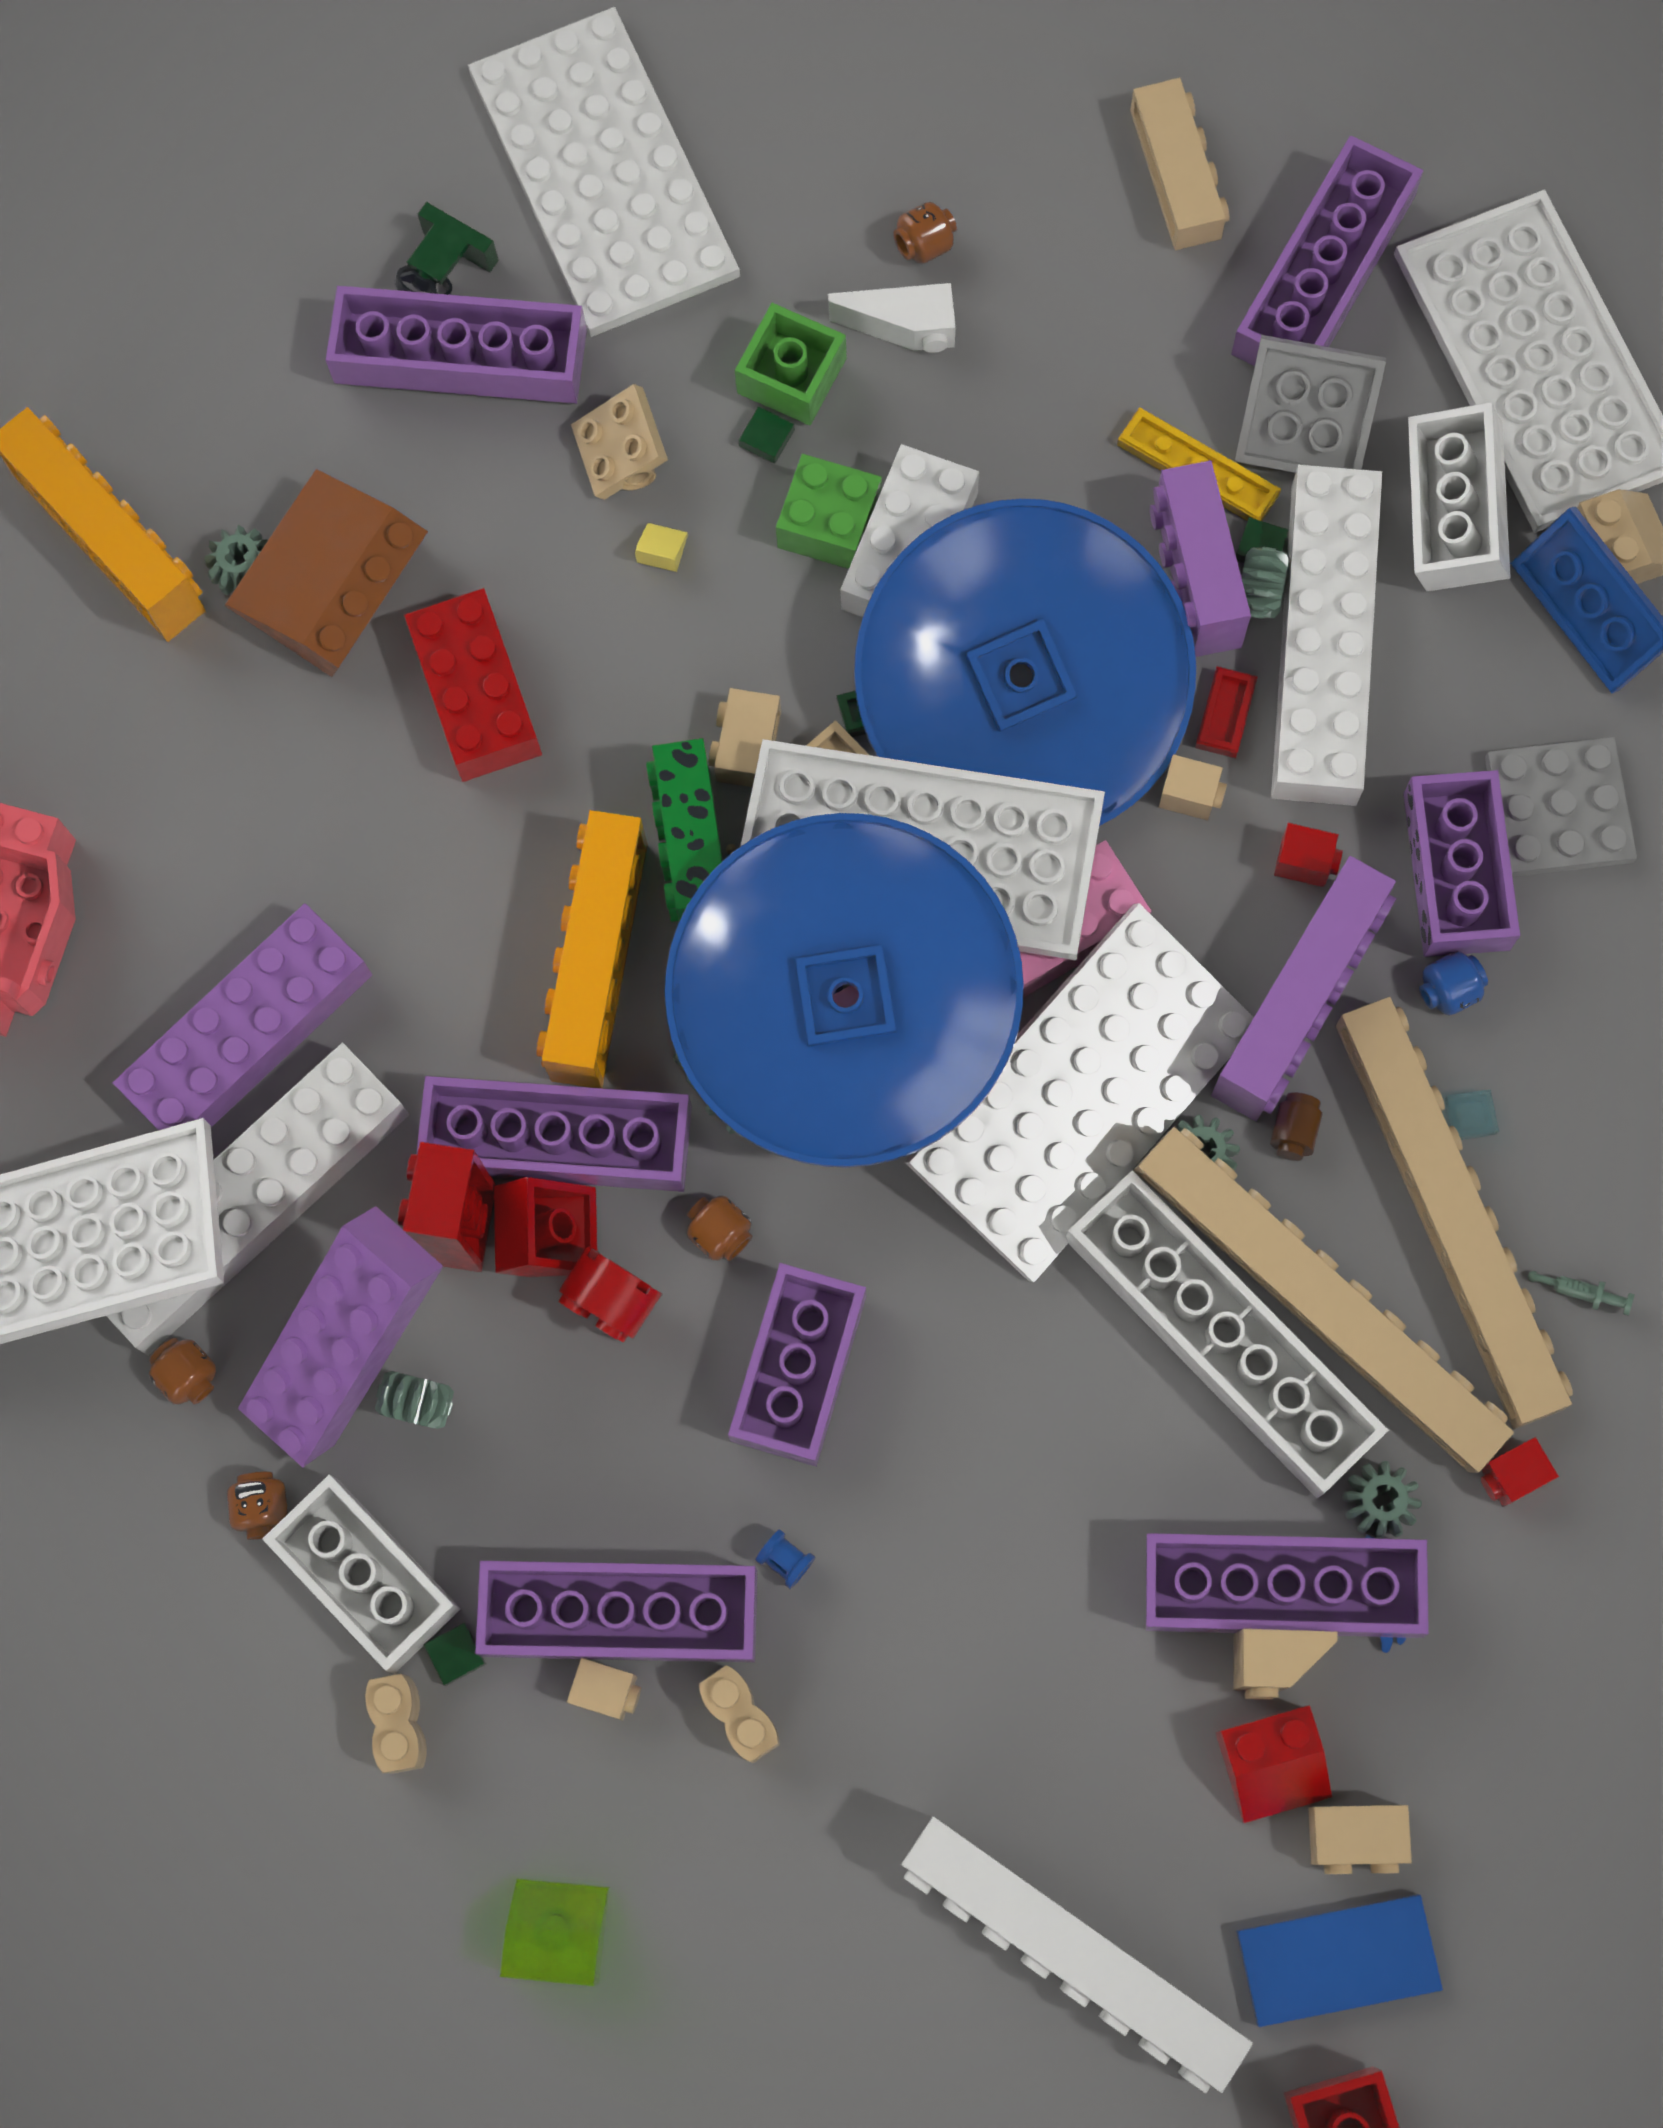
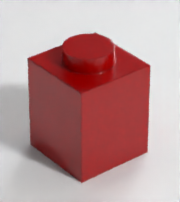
M1287 823L1282 836L1273 876L1324 887L1329 875H1337L1343 854V850L1336 849L1339 834Z
M1534 1437L1488 1462L1482 1469L1484 1476L1481 1477V1483L1489 1497L1493 1501L1499 1499L1501 1505L1505 1507L1559 1476L1537 1438Z

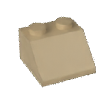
M1618 489L1579 503L1577 509L1637 584L1663 575V526L1648 494Z
M1269 1629L1240 1630L1233 1634V1690H1245V1699L1273 1700V1698H1279V1691L1291 1688L1338 1641V1632Z

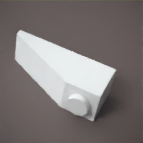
M951 283L828 294L829 321L913 351L925 350L926 352L936 353L946 348L955 347V318Z

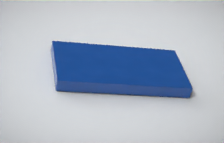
M1577 507L1567 509L1510 563L1611 693L1621 690L1663 653V616Z
M1420 1894L1236 1931L1257 2027L1443 1991Z

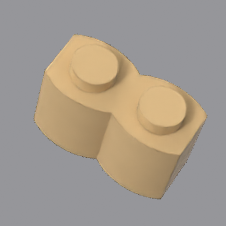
M726 1665L699 1683L700 1694L705 1706L714 1717L725 1723L727 1738L733 1749L743 1759L754 1763L780 1745L775 1725L761 1709L754 1706V1698L750 1687L734 1669Z
M404 1674L370 1679L366 1688L365 1700L369 1717L376 1726L372 1738V1750L378 1768L382 1773L387 1774L423 1768L426 1761L427 1746L423 1731L417 1723L420 1712V1698L414 1681L410 1676Z

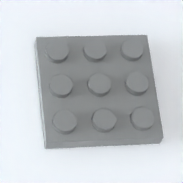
M1261 335L1235 461L1296 473L1298 465L1361 470L1384 374L1386 358Z
M1615 737L1487 752L1485 756L1487 771L1498 770L1512 877L1631 864L1635 862L1637 853Z

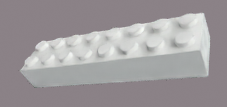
M1298 465L1291 489L1287 549L1289 567L1284 594L1271 799L1356 806L1364 790L1382 471Z
M342 1042L214 1159L224 1284L106 1316L135 1348L149 1356L409 1116L404 1106Z
M1133 1170L1068 1230L1066 1236L1068 1244L1317 1499L1389 1431Z
M934 1816L930 1819L901 1863L902 1866L908 1869L904 1879L925 1894H928L932 1887L947 1897L942 1905L967 1923L971 1915H973L985 1924L981 1932L985 1937L1005 1951L1011 1943L1024 1952L1020 1961L1044 1979L1047 1978L1050 1972L1060 1977L1064 1981L1059 1989L1085 2008L1090 2000L1102 2007L1103 2010L1099 2017L1124 2036L1127 2035L1130 2028L1142 2036L1138 2045L1166 2065L1171 2057L1182 2064L1177 2073L1204 2093H1207L1211 2086L1222 2093L1253 2045V2042Z

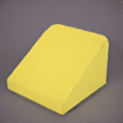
M647 523L635 549L637 563L677 572L688 532Z

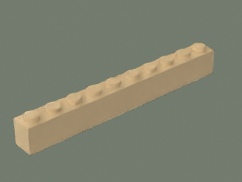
M1387 997L1341 1015L1336 1024L1337 1031L1513 1430L1563 1411L1572 1405L1569 1398L1573 1395L1570 1381L1563 1371L1558 1372L1551 1357L1554 1354L1552 1341L1548 1333L1544 1329L1539 1330L1532 1315L1536 1312L1534 1301L1526 1288H1520L1514 1272H1517L1514 1256L1508 1247L1502 1248L1496 1231L1499 1230L1497 1218L1493 1210L1489 1206L1484 1207L1477 1192L1481 1189L1479 1178L1472 1166L1466 1167L1460 1154V1151L1463 1149L1461 1138L1453 1125L1449 1127L1442 1113L1445 1109L1442 1095L1435 1085L1430 1087L1424 1073L1427 1070L1426 1060L1421 1049L1418 1046L1413 1047L1406 1033L1409 1031V1023L1401 1007L1395 1008L1391 997Z
M1175 1127L1169 1130L1133 1171L1469 1473H1479L1514 1433L1505 1424L1509 1419L1507 1415L1489 1401L1485 1404L1480 1402L1471 1393L1474 1390V1386L1460 1373L1453 1370L1449 1374L1437 1363L1440 1359L1439 1354L1422 1340H1419L1417 1343L1411 1340L1403 1332L1406 1329V1325L1389 1310L1381 1313L1369 1301L1373 1296L1364 1286L1354 1279L1349 1283L1335 1271L1339 1267L1338 1264L1321 1249L1313 1252L1301 1241L1305 1237L1303 1232L1289 1220L1284 1219L1280 1222L1268 1211L1271 1204L1260 1193L1252 1188L1248 1192L1245 1191L1234 1181L1238 1175L1228 1164L1219 1158L1213 1162L1201 1151L1204 1144L1192 1132L1185 1128L1180 1132Z

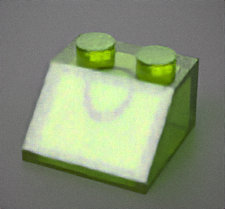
M517 1879L505 1928L500 1977L586 1986L599 1984L609 1887Z

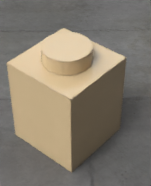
M1173 754L1159 808L1208 820L1212 807L1220 809L1227 784L1219 782L1223 767Z
M581 1658L567 1703L623 1721L626 1712L634 1713L640 1697L641 1687L635 1685L637 1676Z

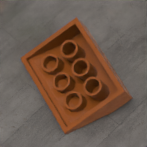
M316 469L226 602L225 607L333 677L428 531L395 508Z

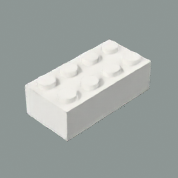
M1493 403L1408 417L1415 575L1427 592L1510 579L1503 422Z
M902 444L900 445L840 589L841 610L863 617L875 587L897 556L913 540L936 523L973 506L978 494L979 471Z
M330 1474L262 1538L387 1672L395 1674L461 1609L338 1479Z

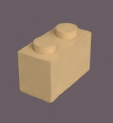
M730 688L727 702L720 701L716 726L722 727L720 741H712L709 754V766L714 767L717 782L753 787L762 739L776 741L781 717L780 696Z
M1408 1805L1308 1807L1311 1864L1324 1865V1874H1352V1864H1370L1371 1873H1399V1863H1412Z

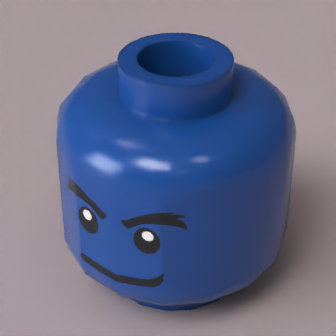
M1456 951L1424 968V984L1419 986V991L1425 1004L1430 1009L1437 1007L1439 1011L1450 1016L1480 1002L1484 996V987L1488 985V978L1483 966L1475 956H1467L1462 952Z

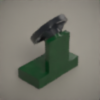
M426 202L417 214L425 237L407 260L408 266H404L397 271L395 286L398 291L415 292L403 283L407 282L420 291L438 294L436 289L438 283L445 287L447 292L444 294L451 295L453 286L447 277L461 257L489 273L499 261L494 240Z

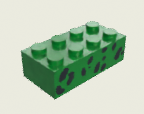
M704 738L653 745L654 761L646 762L653 801H656L652 802L658 839L659 841H666L658 843V850L665 882L672 881V883L664 884L666 904L671 922H680L687 905L700 885L723 861Z

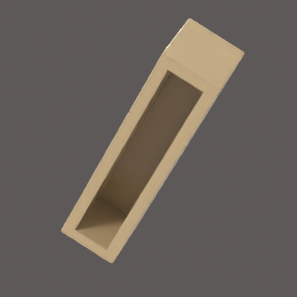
M1181 78L1133 89L1131 114L1174 250L1222 239L1225 222L1229 221L1228 204L1224 197L1219 198L1216 190L1218 185L1216 167L1213 162H1207L1205 156L1207 149L1206 137L1202 127L1196 128L1193 118L1195 116V104L1191 92L1185 93Z

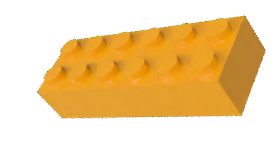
M26 407L0 428V457L19 483L157 632L169 642L206 611L198 598L203 592L192 579V572L178 557L173 559L165 550L167 548L166 545L151 528L146 531L139 522L140 517L124 499L120 502L112 493L114 491L113 488L98 471L93 474L86 466L87 461L72 443L66 445L59 437L61 435L60 431L46 415L39 419Z
M589 810L587 824L581 823L579 826L577 849L582 850L579 865H572L569 876V890H574L571 906H564L561 918V931L566 932L564 946L556 947L553 973H558L555 989L549 988L546 995L545 1014L550 1015L547 1031H540L536 1050L537 1056L542 1057L541 1065L546 1069L551 1082L589 1088H603L648 847L640 817Z

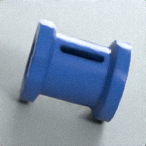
M778 1529L763 1546L755 1560L761 1565L767 1564L786 1580L785 1586L792 1589L812 1565L815 1556L811 1553L805 1555L785 1539V1533Z

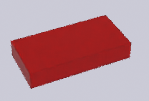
M1216 667L1195 748L1232 758L1237 757L1258 676Z

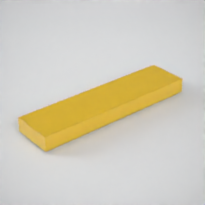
M1139 407L1117 441V446L1160 471L1211 460L1223 507L1248 521L1249 517L1263 521L1281 492V488Z

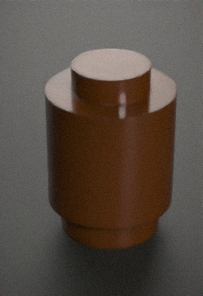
M1291 1092L1286 1095L1285 1101L1279 1105L1270 1140V1145L1277 1150L1278 1156L1291 1161H1301L1303 1156L1313 1154L1323 1115L1320 1110V1100L1311 1095Z

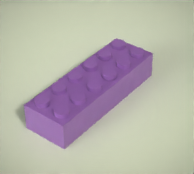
M1350 135L1238 327L1231 355L1255 366L1261 335L1329 347L1414 200L1424 170Z
M337 286L325 361L335 384L577 404L587 327L583 308L580 305Z
M1352 856L1348 857L1221 1072L1211 1094L1213 1098L1257 1122L1263 1110L1272 1114L1290 1082L1283 1078L1284 1074L1293 1078L1311 1046L1310 1043L1304 1041L1305 1038L1314 1042L1333 1008L1326 1003L1329 1002L1333 1005L1337 1003L1354 972L1348 966L1356 970L1375 937V934L1372 932L1378 933L1397 898L1390 895L1396 883L1394 879Z
M304 903L112 1083L158 1130L204 1118L212 1127L372 976V973L365 962Z
M425 1076L416 1154L418 1153L420 1142L475 1150L491 1178L518 1180L531 1177L580 1185L684 1192L692 1105L687 1094Z
M376 1206L343 1225L238 1409L302 1468L329 1450L338 1441L443 1268V1265Z
M1147 1533L1146 1631L1237 1633L1242 1629L1333 1631L1338 1632V1636L1424 1638L1429 1634L1427 1540Z
M480 1561L475 1654L481 1657L755 1662L758 1570L755 1566Z

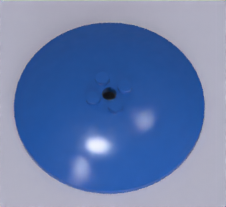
M1021 498L994 501L957 512L923 532L897 556L875 587L865 609L855 650L854 681L861 721L877 757L1104 791L1105 795L1100 825L1120 815L1147 793L1164 773L1172 760L1173 754H1176L1186 732L1192 712L1196 690V657L1191 627L1188 626L1183 603L1160 564L1139 542L1107 519L1085 509L1055 501ZM1024 664L1031 669L1033 679L1029 686L1018 687L1011 682L1009 673L1012 666Z
M835 813L798 819L772 828L732 852L711 872L690 900L677 926L666 968L665 1002L670 1035L678 1059L691 1084L703 1101L724 1123L753 1144L778 1156L806 1164L849 1168L889 1162L918 1152L949 1134L975 1112L992 1091L1012 1054L1019 1032L1023 1009L1024 981L1021 955L1009 917L997 894L981 873L965 857L937 837L910 824L868 814ZM842 985L855 987L859 992L857 1002L851 1007L844 1008L838 1006L833 1000L834 992L838 987Z

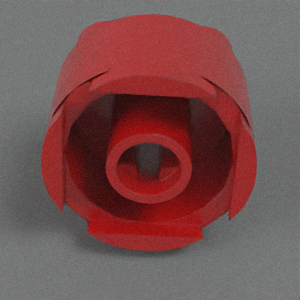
M590 1246L586 1247L558 1290L562 1293L558 1300L560 1304L586 1319L592 1313L599 1318L595 1324L597 1328L623 1343L627 1337L634 1339L662 1296L661 1292L612 1260L607 1259Z

